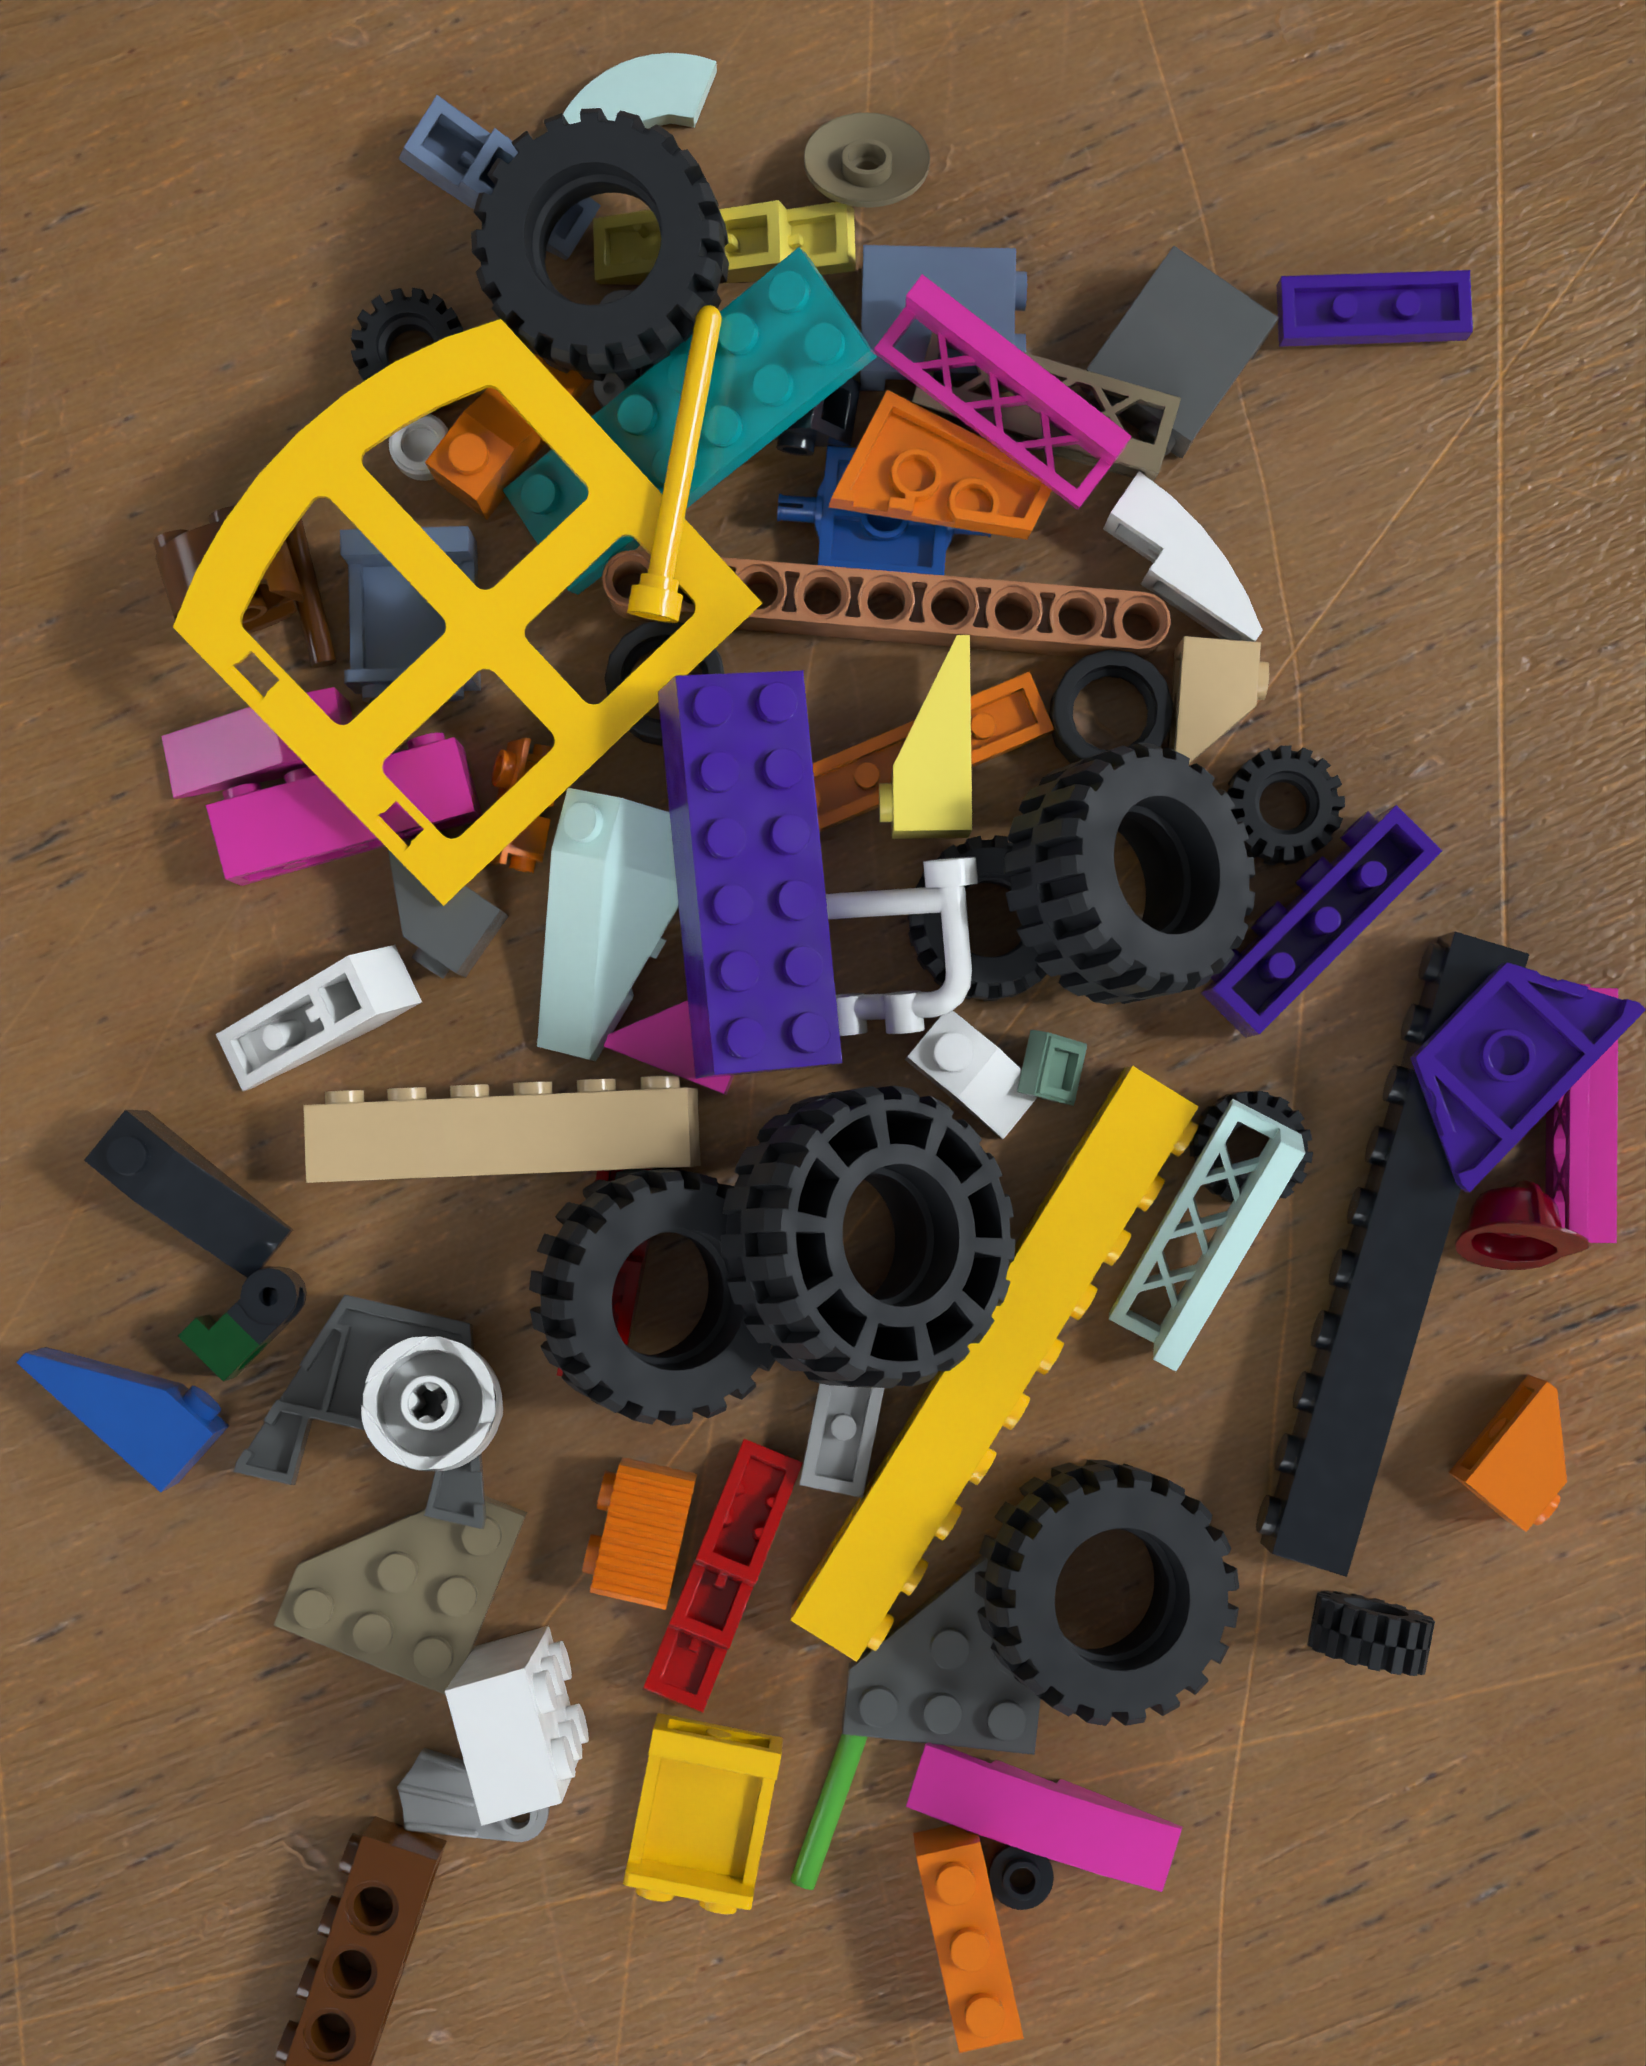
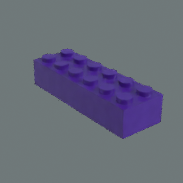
M803 670L674 676L658 691L695 1078L818 1068L843 1063Z

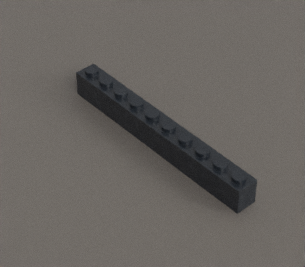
M1455 931L1439 936L1437 943L1431 942L1423 954L1418 977L1421 980H1425L1419 1005L1411 1004L1402 1024L1401 1040L1407 1041L1401 1066L1396 1064L1392 1066L1383 1089V1101L1389 1102L1383 1127L1378 1125L1374 1127L1366 1146L1365 1162L1371 1163L1365 1188H1356L1348 1207L1347 1223L1353 1225L1347 1249L1340 1248L1337 1251L1331 1265L1329 1284L1335 1286L1330 1307L1328 1311L1322 1309L1319 1312L1313 1326L1311 1346L1317 1348L1310 1373L1303 1371L1295 1387L1293 1408L1299 1410L1292 1435L1284 1433L1277 1448L1274 1468L1281 1472L1274 1496L1266 1495L1259 1509L1256 1531L1262 1534L1260 1543L1271 1554L1345 1577L1348 1576L1461 1190L1455 1182L1410 1057L1501 963L1508 962L1526 968L1529 958L1528 953Z

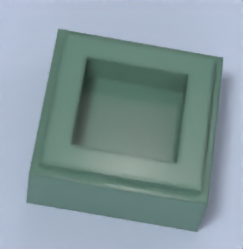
M1030 1030L1017 1092L1074 1106L1087 1044L1049 1032Z

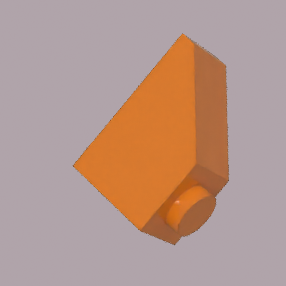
M1531 1375L1525 1377L1449 1471L1450 1475L1502 1518L1525 1532L1533 1524L1536 1526L1542 1524L1554 1513L1561 1499L1558 1493L1567 1483L1558 1390L1548 1381Z

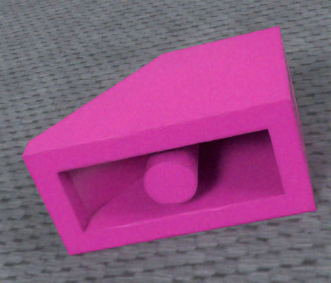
M688 1000L608 1034L604 1044L606 1048L727 1095L734 1075L695 1078Z

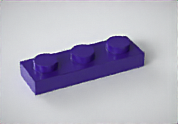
M1470 270L1281 276L1276 285L1279 347L1466 341L1473 333Z

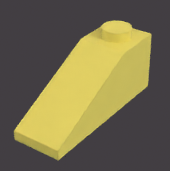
M970 635L956 636L893 764L891 783H879V822H891L892 839L968 838L972 831Z

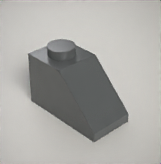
M388 849L403 937L418 947L412 958L442 979H444L449 970L466 978L504 924L508 915L467 886H464L443 906Z

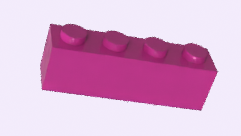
M444 733L421 735L407 742L408 750L391 754L383 764L385 775L439 831L473 823L482 816L465 749L455 737L445 739ZM309 767L285 774L284 779L286 783L270 788L261 789L259 783H249L229 788L222 793L224 800L206 805L225 879L240 886L385 847ZM395 802L385 813L379 815L403 841L414 839L424 830L398 802Z

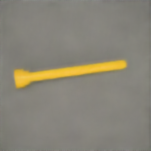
M711 305L703 306L695 318L648 573L640 575L639 585H632L627 609L629 614L660 622L678 623L683 595L677 593L679 581L673 578L722 322L720 311Z

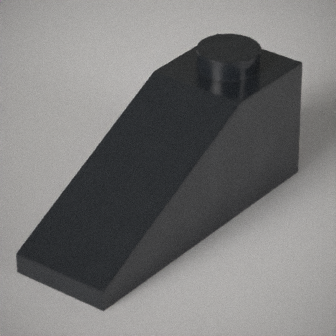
M125 1110L84 1159L85 1162L134 1202L247 1278L263 1268L293 1231L291 1227L148 1110Z

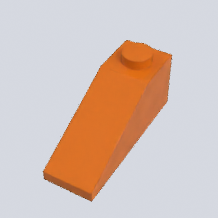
M535 354L537 359L576 401L593 381L584 379L579 372L570 370L566 374L553 368L542 357ZM487 388L462 412L425 461V464L438 485L488 520L506 496L503 489L525 471L546 442L497 390Z

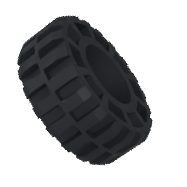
M870 1086L809 1097L792 1104L787 1114L776 1115L759 1130L757 1139L760 1143L758 1146L746 1147L735 1168V1173L739 1176L734 1188L727 1189L722 1213L727 1214L726 1234L721 1235L722 1259H728L731 1278L727 1279V1283L734 1303L741 1304L747 1314V1317L743 1320L750 1333L758 1343H770L772 1345L770 1352L773 1358L790 1371H803L809 1380L825 1385L866 1388L915 1386L931 1381L938 1371H950L969 1354L970 1350L967 1346L970 1343H980L995 1321L991 1315L996 1306H1001L1004 1302L1010 1281L1006 1280L1009 1262L1014 1261L1015 1239L1010 1237L1009 1218L1014 1217L1010 1196L1004 1194L999 1177L1003 1176L992 1154L985 1153L979 1143L982 1140L980 1136L964 1119L954 1120L952 1118L954 1112L946 1104L934 1097H920L912 1089L899 1086L880 1088ZM863 1179L869 1182L882 1196L890 1211L895 1232V1250L890 1270L882 1285L872 1296L862 1288L854 1277L848 1265L843 1246L845 1211L853 1192Z

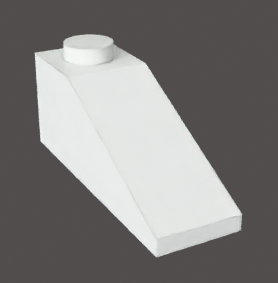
M391 945L346 956L217 1033L216 1036L242 1091H246L378 1028L420 1004L422 1000L396 946Z

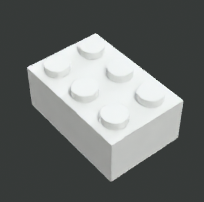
M549 1625L475 1646L445 1690L481 1826L562 1803L571 1778L575 1777V1768L578 1760L582 1759L583 1749L581 1744L589 1742L588 1728L583 1709L579 1703L570 1705L564 1681L572 1678L566 1647L563 1641L553 1642Z

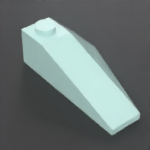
M573 788L567 789L551 849L537 1047L596 1061L604 1048L608 1034L613 1033L633 999L632 986L648 958L656 959L667 940L661 936L679 907L670 812L620 797Z

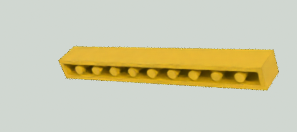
M1134 1066L1123 1069L1016 1242L1014 1261L1009 1262L1006 1280L1010 1281L1006 1297L1002 1305L996 1306L991 1315L995 1321L980 1343H970L967 1346L970 1352L963 1361L950 1371H938L866 1485L863 1498H858L792 1605L790 1618L792 1622L856 1662L866 1647L873 1651L880 1647L895 1617L888 1614L889 1609L900 1591L908 1596L912 1594L928 1567L929 1562L921 1557L932 1539L936 1536L943 1541L956 1524L963 1507L955 1502L968 1481L976 1486L982 1481L996 1457V1452L989 1448L1002 1426L1012 1430L1029 1404L1030 1397L1023 1392L1033 1375L1037 1371L1045 1376L1061 1353L1064 1342L1057 1339V1336L1069 1317L1077 1321L1080 1320L1092 1303L1098 1288L1090 1283L1103 1262L1110 1266L1114 1265L1127 1246L1131 1233L1124 1228L1137 1207L1145 1212L1152 1205L1165 1182V1179L1157 1174L1170 1153L1177 1157L1181 1156L1193 1139L1199 1125L1191 1121L1199 1106Z

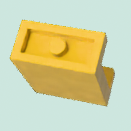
M658 1713L652 1732L648 1752L649 1757L623 1884L636 1888V1894L653 1901L665 1902L672 1900L674 1896L699 1900V1905L703 1909L718 1914H734L737 1912V1908L751 1910L775 1780H777L782 1755L783 1738Z

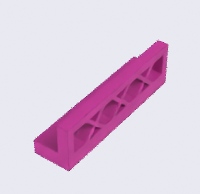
M921 274L907 293L905 308L874 348L877 356L1077 510L1117 460L1132 437L923 274ZM916 319L937 335L940 359L913 363L894 347ZM946 343L963 356L948 358ZM976 365L988 374L991 399L965 403L952 392L950 369ZM942 370L943 385L926 372ZM998 383L1015 396L1000 398ZM1028 405L1040 416L1042 439L1016 442L1004 433L1001 408ZM993 410L994 424L978 412ZM1049 422L1066 436L1051 438ZM1078 444L1099 461L1076 489L1055 472L1052 448ZM1044 449L1046 465L1029 451Z
M1580 984L1587 986L1589 990L1618 998V988H1590V984ZM1618 1039L1546 1113L1545 1194L1549 1195L1557 1204L1562 1228L1581 1234L1588 1239L1589 1243H1617Z

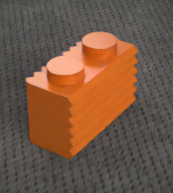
M622 1458L618 1465L617 1473L605 1471L596 1508L608 1511L602 1536L590 1535L582 1568L583 1573L593 1575L590 1593L666 1610L697 1474L637 1461L631 1458Z

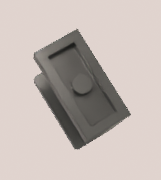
M1173 246L1086 370L1180 397V405L1165 455L1171 452L1177 457L1183 458L1200 430L1250 359L1254 358L1264 344L1279 317ZM1080 387L1087 394L1086 399L1088 403L1100 412H1103L1092 391ZM1105 394L1111 406L1125 400ZM1136 403L1116 416L1121 417L1139 430L1138 436L1143 442L1153 444L1163 411Z

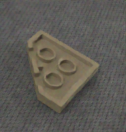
M485 1496L486 1522L484 1529L424 1516L426 1509H423L365 1533L359 1538L331 1550H326L307 1558L297 1565L273 1625L446 1695V1688L473 1650L527 1512Z

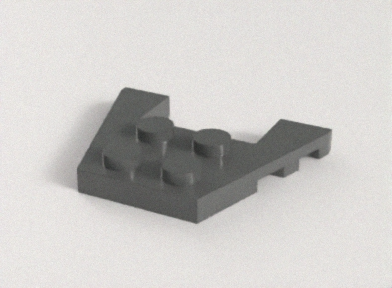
M344 1295L299 1364L301 1367L281 1398L275 1401L263 1421L265 1423L254 1440L238 1458L234 1472L296 1485L311 1424L314 1419L365 1430L361 1416L365 1381L370 1368L381 1354L405 1339L422 1336L450 1338L474 1350L473 1325ZM426 1389L422 1394L426 1405L419 1413L421 1417L430 1415L440 1419L445 1413L441 1404L447 1398L446 1392L438 1394ZM482 1453L461 1467L435 1472L424 1516L484 1529L486 1508Z

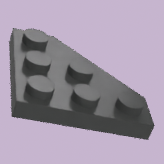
M980 1556L969 1565L970 1569L943 1591H937L899 1622L900 1626L885 1637L876 1651L867 1648L857 1662L853 1660L849 1663L842 1734L1035 1755L1041 1699L1014 1678V1674L999 1662L990 1648L994 1641L991 1636L982 1631L977 1614L981 1607H985L984 1598L975 1593V1572H986L988 1563L986 1557Z

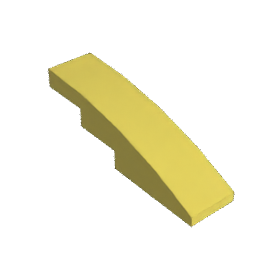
M779 200L719 209L726 224L729 244L725 245V255L729 261L728 277L725 283L758 281L798 247L808 255L821 275L856 271L855 224L852 206L831 202L786 209ZM650 209L593 218L595 281L599 284L640 285L655 265L661 246V232L654 213Z

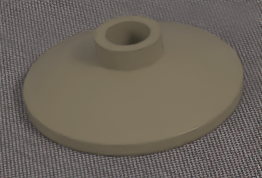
M853 113L828 121L811 135L804 151V168L812 185L826 197L855 207H881L906 199L922 186L930 166L929 148L922 135L908 123L879 113Z

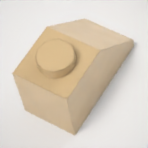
M1189 636L1182 638L1174 651L1171 692L1173 712L1167 748L1190 758L1189 764H1191L1256 707L1257 700H1265L1269 684V663L1260 661L1261 642Z

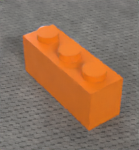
M954 1825L913 1833L917 1863L959 2053L1024 2039L979 1834Z

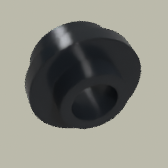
M1005 1845L994 1855L989 1866L988 1875L992 1892L1002 1904L1016 1910L1034 1908L1048 1897L1052 1889L1054 1874L1048 1858ZM1019 1868H1026L1033 1873L1031 1883L1025 1887H1016L1010 1882L1011 1874Z

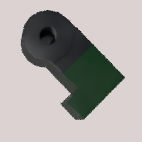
M278 1266L257 1270L242 1285L240 1299L217 1322L210 1315L196 1317L178 1337L223 1382L236 1378L300 1313L305 1305L307 1296L305 1283L300 1275L290 1268Z

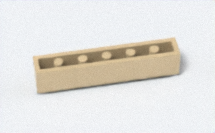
M679 1076L640 1077L641 1090L616 1091V1079L577 1080V1093L557 1094L552 1093V1082L513 1083V1096L489 1097L488 1084L450 1086V1098L427 1099L426 1087L387 1089L388 1101L364 1102V1090L325 1092V1104L303 1105L306 1183L701 1166L698 1089L680 1088Z

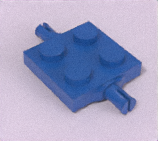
M827 446L825 477L817 491V497L779 494L777 521L815 523V531L819 540L818 565L944 575L946 551L954 534L988 536L990 538L992 535L830 508L831 497L857 448Z

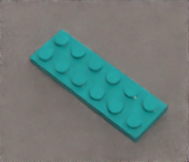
M800 247L720 311L722 322L687 508L877 358V355L811 259ZM692 335L686 342L684 341L671 351L670 356L655 364L592 416L595 422L662 494ZM550 450L503 489V492L538 545L588 497L587 487L553 450ZM621 537L567 587V590L579 595L603 575L605 565L614 555L622 551L635 550L640 544L632 537Z

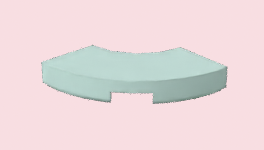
M684 53L651 54L625 61L606 70L587 84L570 102L563 115L569 124L581 122V109L601 108L607 120L615 121L616 115L620 110L639 115L647 129L656 124L659 126L677 124L695 128L717 73L716 61Z

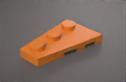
M887 390L831 497L829 507L1028 540L1052 490L986 439Z

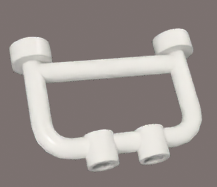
M976 857L923 861L925 887L826 894L828 919L941 913L946 967V976L942 987L931 992L913 990L885 994L836 995L840 1036L868 1032L867 1020L885 1019L887 1034L924 1031V1018L948 1014L964 1001L971 987L972 976L965 885L978 883Z

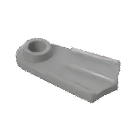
M427 1748L421 1750L413 1767L397 1786L403 1807L404 1829L407 1831L524 1842L533 1839L543 1830L549 1816V1807L530 1812V1818L522 1823L508 1818L481 1826L464 1760Z

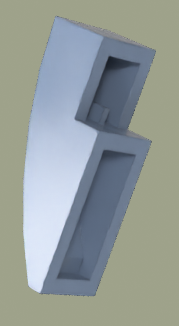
M436 95L405 144L399 160L459 201L475 209L478 194L485 192L491 195L495 188V184L487 174L497 158L509 164L518 152L512 144L513 141L496 128L493 129L492 133H489L443 98ZM588 197L572 206L555 225L546 251L567 260L601 205Z

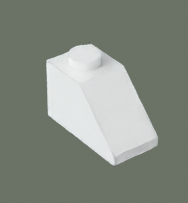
M953 1010L948 1014L941 1015L905 1058L909 1064L1001 1139L1006 1137L1037 1099V1097L1017 1092L1022 1069L1000 1048Z

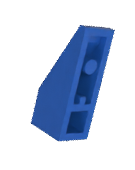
M48 1347L25 1352L16 1362L159 1492H163L178 1484L229 1427L218 1416L221 1412L219 1404L208 1393L197 1386H191L188 1389L179 1382Z

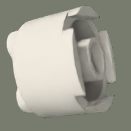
M441 1336L411 1337L393 1345L381 1354L369 1370L361 1405L362 1423L368 1438L375 1448L390 1461L406 1468L420 1471H446L469 1463L490 1444L503 1416L501 1387L489 1363L468 1346ZM426 1389L438 1394L446 1392L447 1398L441 1404L445 1413L440 1419L430 1415L421 1417L419 1413L426 1405L425 1399L422 1396Z

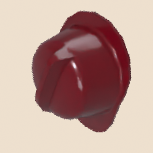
M1523 1180L1517 1182L1512 1187L1490 1189L1480 1194L1472 1205L1466 1230L1455 1240V1247L1457 1253L1464 1259L1483 1267L1500 1270H1526L1543 1267L1561 1257L1582 1252L1589 1248V1241L1577 1232L1562 1228L1558 1206L1549 1195L1543 1193L1538 1184Z

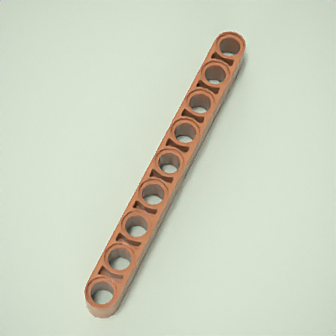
M629 550L614 555L605 565L602 580L607 598L617 614L622 618L632 621L654 622L655 620L629 614L627 612L629 599L617 593L618 584L623 577L634 573H648L651 556L646 551ZM721 557L747 587L762 583L769 585L777 594L776 600L772 605L765 609H756L736 628L739 630L946 647L952 646L957 635H970V649L1080 658L1104 650L1132 652L1146 659L1152 656L1167 636L1171 625L1170 611L1164 601L1156 595L1146 592ZM678 586V592H677V593L680 594L681 588ZM816 589H828L838 596L840 604L833 612L820 615L808 609L805 600ZM879 594H890L901 602L903 611L893 619L883 620L871 613L868 603ZM942 599H952L962 605L966 617L957 624L946 625L935 619L931 608ZM682 601L679 622L685 623L693 616L694 604ZM1005 604L1019 606L1028 616L1027 626L1020 630L1004 628L995 617L996 609ZM1069 609L1079 610L1088 617L1091 630L1084 635L1076 636L1069 634L1060 625L1058 615ZM1132 614L1144 616L1153 627V637L1143 641L1132 639L1126 634L1122 619Z

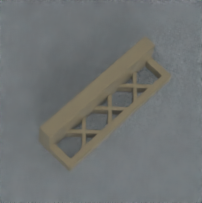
M933 332L924 361L938 360L940 356L938 338ZM946 343L947 348L955 350L953 347ZM1025 353L1057 379L1063 381L1062 383L1069 388L1076 385L1090 389L1103 411L1101 413L1122 429L1123 427L1116 415L1136 403L1162 410L1163 413L1154 443L1150 444L1131 438L1126 448L1108 470L1109 472L1130 478H1135L1140 471L1154 482L1161 469L1181 398ZM976 365L974 366L980 376L958 388L952 386L953 394L965 403L991 399V397L972 392L985 385L991 396L988 374ZM935 371L926 372V373H928L931 377H933ZM916 386L912 400L913 403L968 431L977 433ZM1105 394L1125 400L1111 406ZM1028 405L1001 408L1004 433L1016 442L1042 439L1040 416ZM993 410L978 412L994 424ZM1049 422L1051 438L1066 436ZM1078 444L1052 448L1054 456L1092 467L1099 461Z

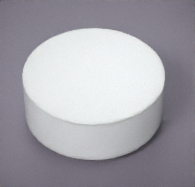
M428 414L389 437L391 457L406 476L420 481L432 480L434 477L425 461L449 430L439 418Z

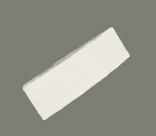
M1139 471L1111 511L1103 529L1153 563L1141 583L1142 586L1221 639L1255 642L1261 634L1262 628L1246 591L1226 557L1204 528L1170 494Z

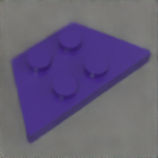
M1508 962L1501 963L1410 1057L1456 1184L1463 1191L1471 1192L1646 1009L1636 1001L1622 1000L1589 990L1587 986L1564 979H1553L1540 975L1537 971Z

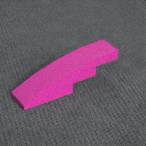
M929 1742L925 1744L906 1807L1018 1849L1092 1873L1160 1892L1164 1889L1183 1826L1063 1779L1055 1783L999 1760L988 1763L948 1746Z

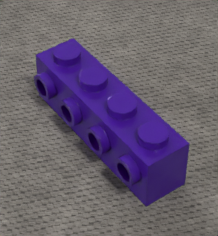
M1397 805L1381 813L1376 818L1367 811L1357 819L1340 837L1347 847L1331 863L1322 856L1312 864L1295 882L1303 891L1286 908L1277 901L1267 909L1250 927L1258 936L1241 953L1236 948L1232 949L1235 954L1228 965L1219 974L1211 976L1213 981L1201 994L1245 1038L1259 1035L1442 852Z

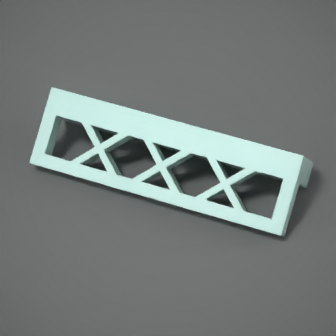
M1234 1099L1229 1103L1109 1312V1320L1154 1343L1153 1360L1174 1371L1178 1370L1305 1155L1302 1134ZM1238 1121L1270 1137L1259 1157L1234 1164L1231 1163L1225 1142ZM1220 1153L1224 1166L1210 1170ZM1250 1172L1241 1188H1239L1236 1176ZM1228 1178L1234 1197L1229 1209L1225 1212L1201 1218L1194 1198L1199 1187ZM1187 1208H1189L1192 1220L1179 1224ZM1217 1227L1208 1243L1205 1230ZM1196 1232L1202 1250V1255L1195 1265L1170 1271L1163 1251L1169 1239ZM1158 1262L1161 1273L1148 1277L1155 1263ZM1186 1280L1177 1295L1174 1283ZM1161 1286L1166 1287L1171 1308L1161 1325L1129 1310L1139 1292Z

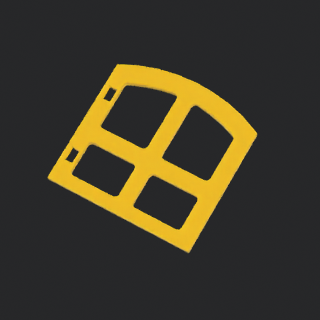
M502 319L445 337L393 362L342 395L301 429L258 474L224 520L195 571L173 628L444 906L659 702L658 691L674 676L688 675L745 621L762 602L688 521L684 519L673 579L679 581V587L694 603V614L602 702L594 705L585 702L528 642L525 637L527 625L618 539L624 536L634 538L651 556L662 493ZM493 388L508 401L584 483L588 490V497L493 588L483 590L478 588L364 468L363 456L367 451L402 428L433 411L483 389ZM319 498L331 500L446 623L444 634L360 714L345 725L336 724L244 629L242 624L243 615L269 565L288 535L312 503ZM252 652L279 679L267 691L265 697L234 667L237 664H241ZM481 670H490L506 684L554 736V746L461 836L450 839L445 837L385 775L383 764L402 743L476 673ZM395 802H398L424 829L411 841L410 846L379 816L381 813H385Z

